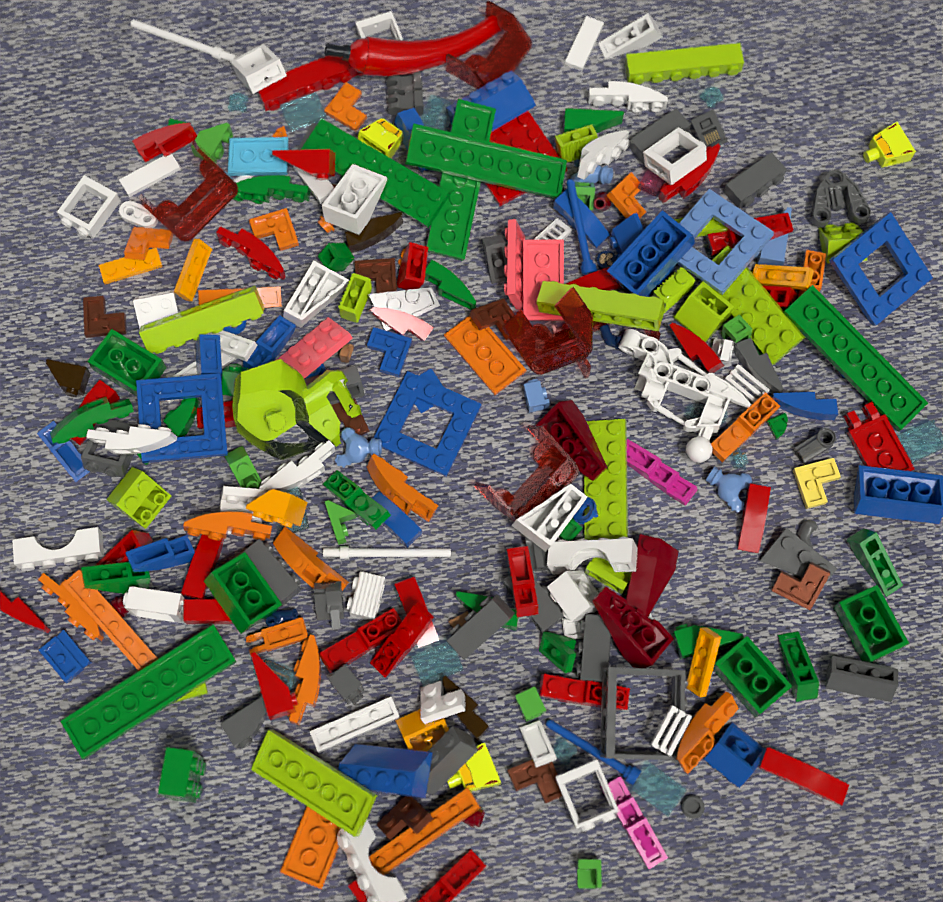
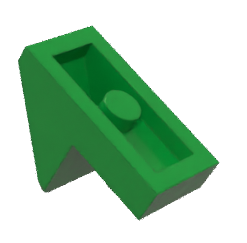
M543 632L539 652L561 671L569 673L572 672L576 652H574L576 640L550 632Z

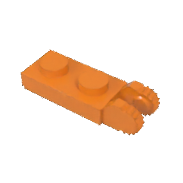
M301 617L262 629L261 632L247 636L246 641L252 643L263 638L264 645L253 647L249 650L250 653L255 652L259 654L292 645L305 639L308 640L309 636L304 619Z

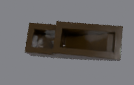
M402 212L370 219L359 235L351 231L345 232L347 245L351 253L369 248L395 232L403 224Z
M444 676L442 680L446 694L460 690L455 683L447 676ZM463 691L465 695V711L457 713L456 716L465 729L479 741L489 729V725L474 713L479 704Z

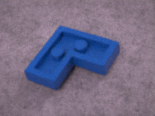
M373 327L367 348L385 353L380 372L400 378L412 344V338Z

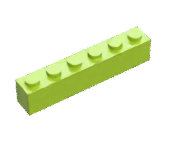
M740 43L626 54L625 59L628 83L638 85L647 81L659 83L668 79L679 81L682 78L698 79L701 76L708 75L710 77H717L720 74L732 76L742 72L744 65Z
M543 281L537 298L540 313L659 331L665 311L664 300L658 297H645L634 293H619L615 290L606 291L595 287H580L575 284L567 285L556 281Z
M255 285L142 325L139 334L146 349L151 353L159 354L166 351L168 347L182 346L191 339L195 341L198 339L199 334H208L210 332L216 334L227 326L236 327L242 324L244 320H256L264 314L265 307Z

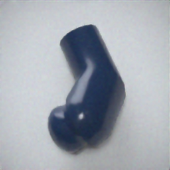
M609 325L600 327L599 330L605 344L620 349L618 347L623 335H612Z
M296 609L277 610L266 618V625L272 627L287 620L297 619L298 612Z

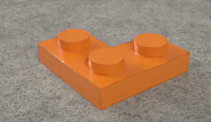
M346 82L325 108L324 113L357 132L367 119L366 114L353 107L362 95V91Z
M630 172L607 194V197L626 219L635 213L638 214L640 219L646 213L645 209L634 198L644 186Z
M287 208L249 219L254 236L261 239L275 234L280 251L299 246Z
M133 227L124 251L125 258L145 260L149 247L169 249L173 239V230Z

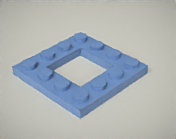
M709 189L679 224L693 234L695 239L709 221L714 218L741 236L742 239L720 265L693 247L688 250L677 264L723 295L773 237L774 231Z

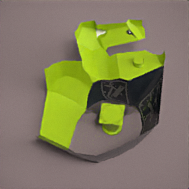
M279 359L243 371L235 378L233 417L237 432L252 445L280 460L315 449L320 443L324 442L325 444L328 440L336 447L341 444V423L327 399L330 391L335 392L347 415L353 418L359 414L362 415L360 405L355 404L346 387L348 379L341 370H326L306 386L303 376L291 365ZM296 424L308 435V441L304 443H280L274 440Z

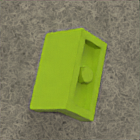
M593 558L585 570L587 575L621 595L628 585L631 572H615L611 564L603 558Z

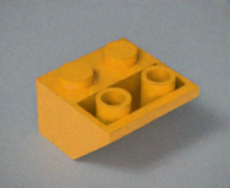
M271 489L247 504L246 509L253 512L252 516L261 518L263 521L276 522L279 525L292 528V525L301 526L308 502L292 494Z
M421 709L395 720L408 750L427 752L449 730L444 718L424 724L421 720Z

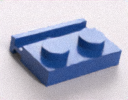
M64 629L58 636L52 638L39 649V652L65 683H69L87 665L92 663Z

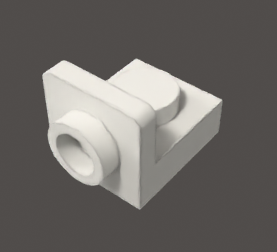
M715 338L712 350L720 360L731 362L735 342Z

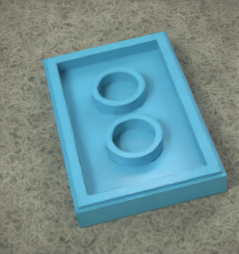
M288 137L230 138L228 175H287L288 163L272 155V150H289Z

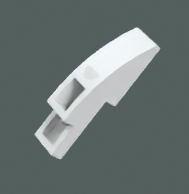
M608 81L607 88H589L588 104H593L594 106H602L604 104L621 106L627 103V110H632L636 113L643 110H651L653 112L666 110L668 97L653 89L620 81Z
M629 131L609 133L588 143L582 149L577 177L585 180L589 174L594 173L598 165L603 163L609 165L614 159L617 160L620 153L625 151L629 145Z
M139 424L138 427L130 426L129 432L116 430V433H112L108 429L99 427L96 430L88 429L86 437L94 443L106 444L105 449L114 454L145 453L160 449L177 441V436L169 428L158 427V430L151 429L150 426Z
M330 440L325 444L322 442L314 449L315 452L311 456H305L299 461V466H296L292 461L288 464H282L273 477L269 476L261 482L259 489H266V493L271 489L287 492L308 483L325 471L322 462L335 452V446Z

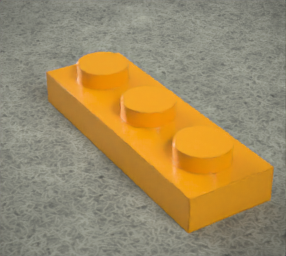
M193 240L174 289V293L190 302L194 299L212 248L202 240Z
M157 248L149 249L145 260L126 259L123 257L99 265L105 285L163 267Z
M755 264L753 275L763 286L792 287L793 289L804 290L810 287L814 273L812 268L762 264Z
M707 627L700 628L687 679V689L698 697H706L721 640V636Z

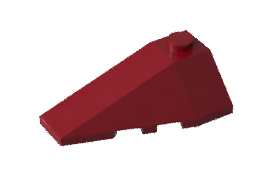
M573 400L558 402L533 427L546 446L553 448L559 453V456L573 463L574 467L590 480H596L608 468L584 415Z
M640 534L636 545L638 548L636 571L631 572L626 600L628 605L634 609L639 608L643 611V615L649 617L675 572L679 551L660 538Z
M606 586L592 600L622 656L633 668L646 669L652 666L674 639L660 622L655 619H649L643 615L642 610L639 608L634 609L627 604L626 599Z

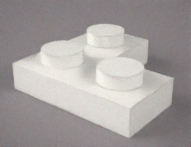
M441 681L421 687V720L424 724L465 711V695L461 689L444 695V686Z

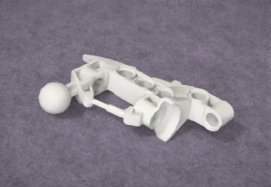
M634 329L625 330L618 348L644 361L638 373L639 378L634 389L643 392L641 397L647 398L646 404L653 412L658 411L668 418L674 419L684 425L683 429L687 432L699 433L697 437L692 438L687 443L686 453L693 462L702 463L708 460L713 451L710 438L712 433L718 432L729 401L747 408L750 407L751 403L731 384L715 376L713 373L707 374L697 367L694 362L681 354L679 348L667 349L663 343L654 337L647 336ZM645 348H651L654 351L650 352L647 351ZM679 359L688 367H690L691 369L693 368L701 375L683 369L681 367L673 365V362ZM658 372H663L666 376H660ZM681 379L685 381V383L681 384L677 380ZM696 387H702L705 391H699ZM669 390L706 404L701 417L683 421L673 415L671 411L661 406L665 392Z

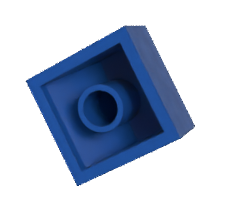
M637 213L632 214L612 229L609 241L612 249L616 248L617 259L644 231Z
M731 723L704 760L712 768L724 775L729 782L740 788L756 770L766 749L734 723Z

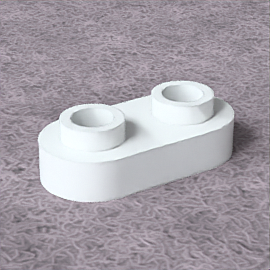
M126 201L119 208L122 219L138 227L154 228L158 223V217L154 210L136 202ZM129 211H134L132 215H127ZM151 218V221L145 222V219Z

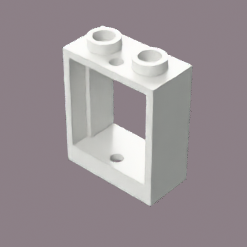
M392 11L355 22L359 39L391 29L395 40H403Z
M264 44L230 61L238 79L252 93L287 76L280 59Z
M679 127L643 152L645 167L670 185L707 160L706 145ZM679 145L690 151L673 164L663 158L664 155Z
M84 175L59 208L57 214L64 226L68 228L73 226L82 236L87 237L89 235L94 238L121 201L116 192ZM86 191L105 201L89 224L70 214Z
M129 586V591L124 595L123 605L133 616L184 623V600L186 599L182 594Z
M598 760L556 777L577 830L581 828L584 832L594 828V822L603 820V823H606L616 818L615 814L619 810ZM596 772L611 809L579 821L565 785Z

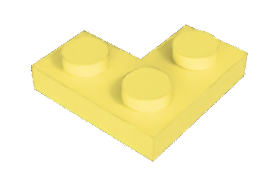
M834 458L793 469L806 509L826 504L828 501L822 484L841 478Z

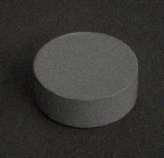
M689 796L683 801L682 812L686 817L696 819L704 813V802L699 797Z

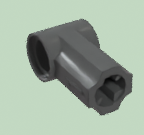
M823 428L818 434L795 447L794 452L799 460L805 464L822 452L829 450L835 443L836 434L832 429ZM820 437H827L830 443H823Z
M524 536L526 546L529 549L532 570L536 572L549 569L547 566V551L545 552Z

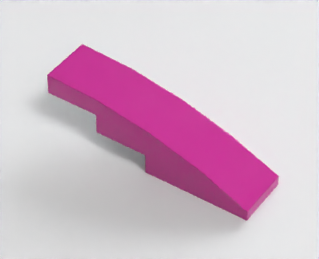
M627 439V465L664 493L686 506L698 491L697 486L680 477L679 472L662 463L661 458Z
M621 776L607 782L619 810L616 816L646 867L651 869L666 860L668 857L648 820L643 816L634 797L629 793Z

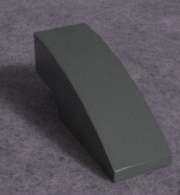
M751 338L736 343L733 351L744 369L767 387L770 393H782L784 388L768 354L765 353L759 356Z

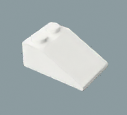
M352 164L322 204L325 221L359 235L373 214L387 182V177Z

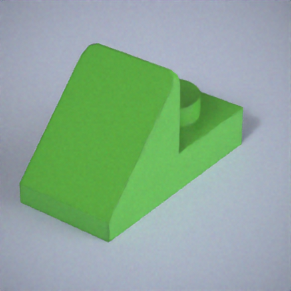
M329 500L325 501L338 545L347 543L345 537L349 536L346 525H341L340 523L355 519V513Z

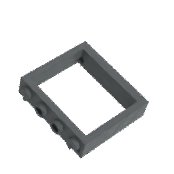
M602 667L600 757L677 760L678 749L684 733L671 756L663 752L615 750L617 674L672 676L671 705L685 713L687 709L685 688L688 685L685 670ZM673 713L671 717V725L677 715L676 713ZM681 717L675 731L673 732L670 738V743L673 737L675 736L682 720L684 719L683 717Z

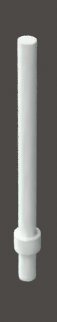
M134 19L131 21V27L208 53L213 58L219 60L222 58L228 61L237 58V55L225 52L223 48L211 47Z
M340 546V548H323V557H340V559H349V557H451V549L349 548V546Z

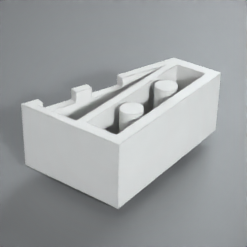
M313 261L284 309L283 317L296 326L303 327L346 290L345 288H347L349 280Z
M570 484L518 518L512 526L546 552L587 499V496Z

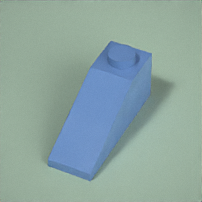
M788 207L784 213H789L791 218L792 208ZM788 234L769 240L755 256V258H758L757 264L783 266Z

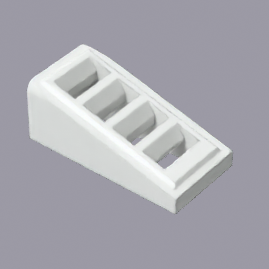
M556 218L534 240H549L546 237L547 235L553 240H563L572 232V229ZM558 225L565 231L562 233L555 226ZM553 230L555 233L559 235V237H556L554 234L551 233V231Z

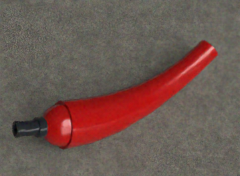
M490 15L473 27L446 37L408 41L366 36L354 41L351 45L344 44L340 46L326 43L324 54L325 56L339 57L344 61H348L350 66L363 76L390 77L406 75L440 66L466 54L500 32L502 25L497 17Z

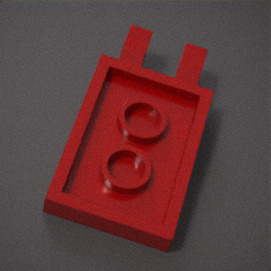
M873 402L861 408L868 420L861 422L854 410L843 417L849 426L847 434L864 466L910 472L915 470L885 414L881 416Z

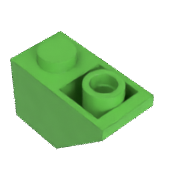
M224 123L200 131L191 146L193 155L213 164L216 163L217 159L220 160L224 154L221 141L229 144L230 138H233L230 124Z
M243 446L229 452L228 456H224L241 488L259 489L261 487L262 481Z

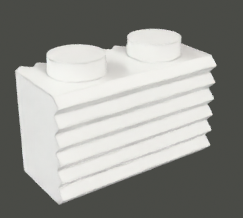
M360 572L359 577L354 578L352 589L355 590L354 597H350L347 604L350 616L369 621L377 618L386 583L385 577Z

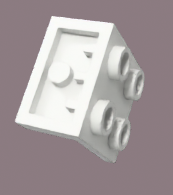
M174 290L134 298L133 303L139 328L142 325L178 313L176 305L177 295L174 293Z
M223 486L220 512L253 514L252 511L246 509L247 504L265 494L266 489ZM252 517V522L262 524L261 518Z

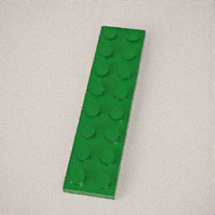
M458 99L450 132L490 141L496 109ZM441 173L439 187L449 192L450 196L430 225L426 244L429 253L461 261L465 260L481 181Z
M322 118L301 148V150H332L335 153V173L341 177L346 174L352 164L387 177V182L379 199L427 228L430 227L450 196L446 190Z
M413 123L405 164L557 199L562 193L567 160Z
M813 285L783 312L869 403L873 402L881 415L885 414L890 424L898 432L928 404Z
M213 624L60 722L80 757L85 760L237 661Z

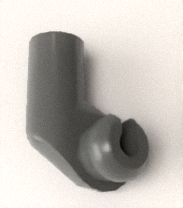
M806 520L797 532V536L811 548L813 546L809 537L813 531L817 530V523Z

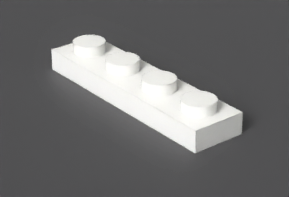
M389 697L310 731L317 752L320 753L397 720L400 717L392 697Z

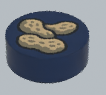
M602 251L598 254L596 263L599 269L602 270L611 267L617 258L611 251Z

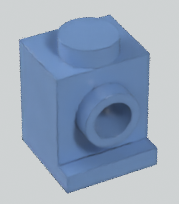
M533 379L524 384L523 392L528 412L549 409L550 402L547 399V392L545 387H541L540 381Z

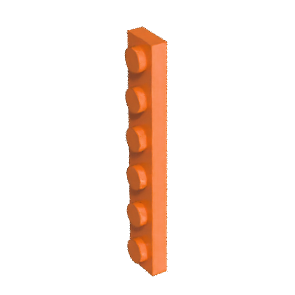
M80 569L62 583L138 671L158 660V657L99 590L84 588Z
M466 788L430 814L433 820L418 834L409 828L369 856L371 865L378 873L385 876L479 810L481 806L470 789Z

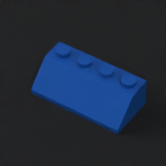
M512 70L462 98L465 101L496 109L492 131L536 106L522 79ZM456 102L446 107L451 124L453 121Z
M662 210L612 264L607 272L628 294L634 293L646 297L695 244L693 234Z
M859 465L854 491V514L939 524L943 517V475Z
M355 744L339 763L338 771L372 792L426 799L432 752Z

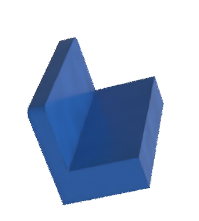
M199 334L195 343L197 375L217 373L222 375L220 335Z

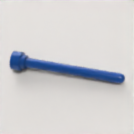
M568 179L567 188L583 259L580 269L581 274L585 275L588 272H596L597 267L596 263H593V260L590 258L575 182L573 179Z
M549 719L546 721L547 728L622 773L626 779L625 781L632 786L634 785L642 771L636 766L631 767L630 765L627 767L614 758L600 757V749L553 720Z

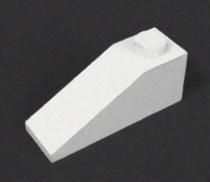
M647 13L598 44L604 58L608 59L647 47L661 39L662 34L656 21Z

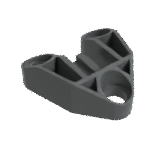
M834 169L829 171L817 188L810 218L814 226L825 227L828 225L831 219L830 205H832V210L835 211L844 209L842 194L846 211L852 222L857 224L865 223L871 214L870 207L858 185L840 170ZM836 176L840 182L832 183L829 177ZM856 212L864 214L865 217H858ZM816 216H822L826 218V220L820 221L817 219Z

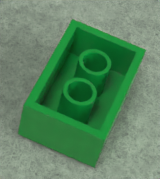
M113 329L110 330L87 361L95 372L136 397V380L158 379L167 368L161 358Z
M246 552L217 568L204 580V583L240 634L272 615L282 606V603Z
M878 585L847 598L834 607L862 662H875L909 644Z
M748 636L714 664L713 671L755 718L792 687Z
M166 747L158 794L170 800L196 803V799L201 797L203 788L199 784L200 778L205 775L207 763L203 762L204 758L195 751Z

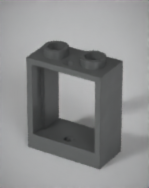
M109 419L108 422L103 424L96 423L94 430L99 427L108 429L112 433H116V430L129 432L130 426H138ZM88 440L81 456L84 469L90 472L105 473L111 477L124 478L134 454H121L119 461L94 456L99 443Z

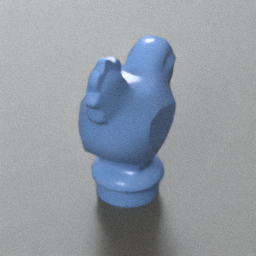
M580 159L574 160V166L579 167ZM598 165L594 173L589 174L585 180L577 177L578 172L574 173L571 179L574 182L596 183L600 181L602 184H610L613 178V169L608 166L601 167Z
M344 428L341 432V437L346 443V450L342 455L337 454L335 462L337 466L345 468L346 465H351V463L362 462L369 453L371 456L373 454L381 456V439L372 438L369 442L363 435L357 434L354 429Z
M714 467L706 481L711 486H717L719 498L731 507V511L740 512L744 510L745 503L739 499L738 494L752 483L751 476L746 473L741 475L734 473L724 475L722 474V469Z

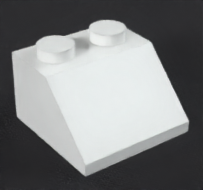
M583 570L565 571L547 586L551 592V598L563 609L562 613L567 620L571 622L581 621L585 618L586 614L591 615L597 611L592 600L596 597L598 591Z

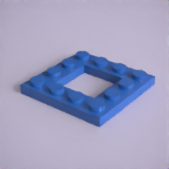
M891 212L883 215L829 260L867 320L873 326L879 324L933 278ZM882 244H885L904 274L878 295L858 264Z
M407 371L374 438L381 439L383 449L447 477L482 404ZM417 399L453 415L437 449L400 433Z
M221 373L136 380L139 424L158 430V427H162L160 401L199 397L202 398L204 435L177 437V441L165 447L141 453L142 463L228 456Z

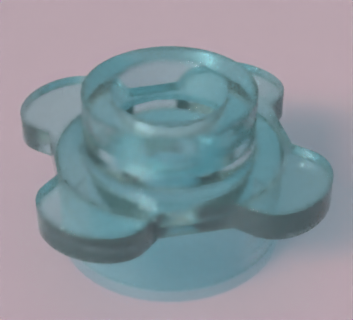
M711 86L707 88L705 93H701L700 98L708 103V107L714 108L716 103L723 101L724 96L718 88Z
M234 93L229 96V111L245 112L247 110L246 102L248 97L246 95Z
M738 448V452L732 453L737 469L744 468L746 470L745 465L749 464L746 452L741 453L740 448Z
M564 738L559 739L557 747L553 749L556 758L563 765L570 764L571 757L577 753V747L568 744Z

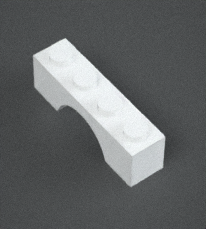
M98 527L76 530L73 540L67 546L58 550L43 548L35 537L12 540L14 565L22 571H32L35 569V566L42 565L43 568H52L56 566V563L62 562L65 565H73L77 563V560L83 559L87 562H94L99 560L98 557L104 556L103 535Z
M620 537L619 539L599 538L598 540L578 539L577 541L558 540L548 549L547 566L553 575L563 574L565 571H575L580 563L589 558H603L611 564L615 572L636 571L638 548L633 538Z
M366 820L360 836L357 837L352 836L341 828L337 834L338 845L344 850L348 865L354 870L358 885L361 890H364L368 898L367 902H405L407 897L398 879L381 875L370 863L368 856L369 846L376 836L368 820Z

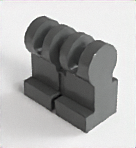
M421 72L413 73V76L388 77V113L390 115H397L398 112L415 108L418 114H424Z

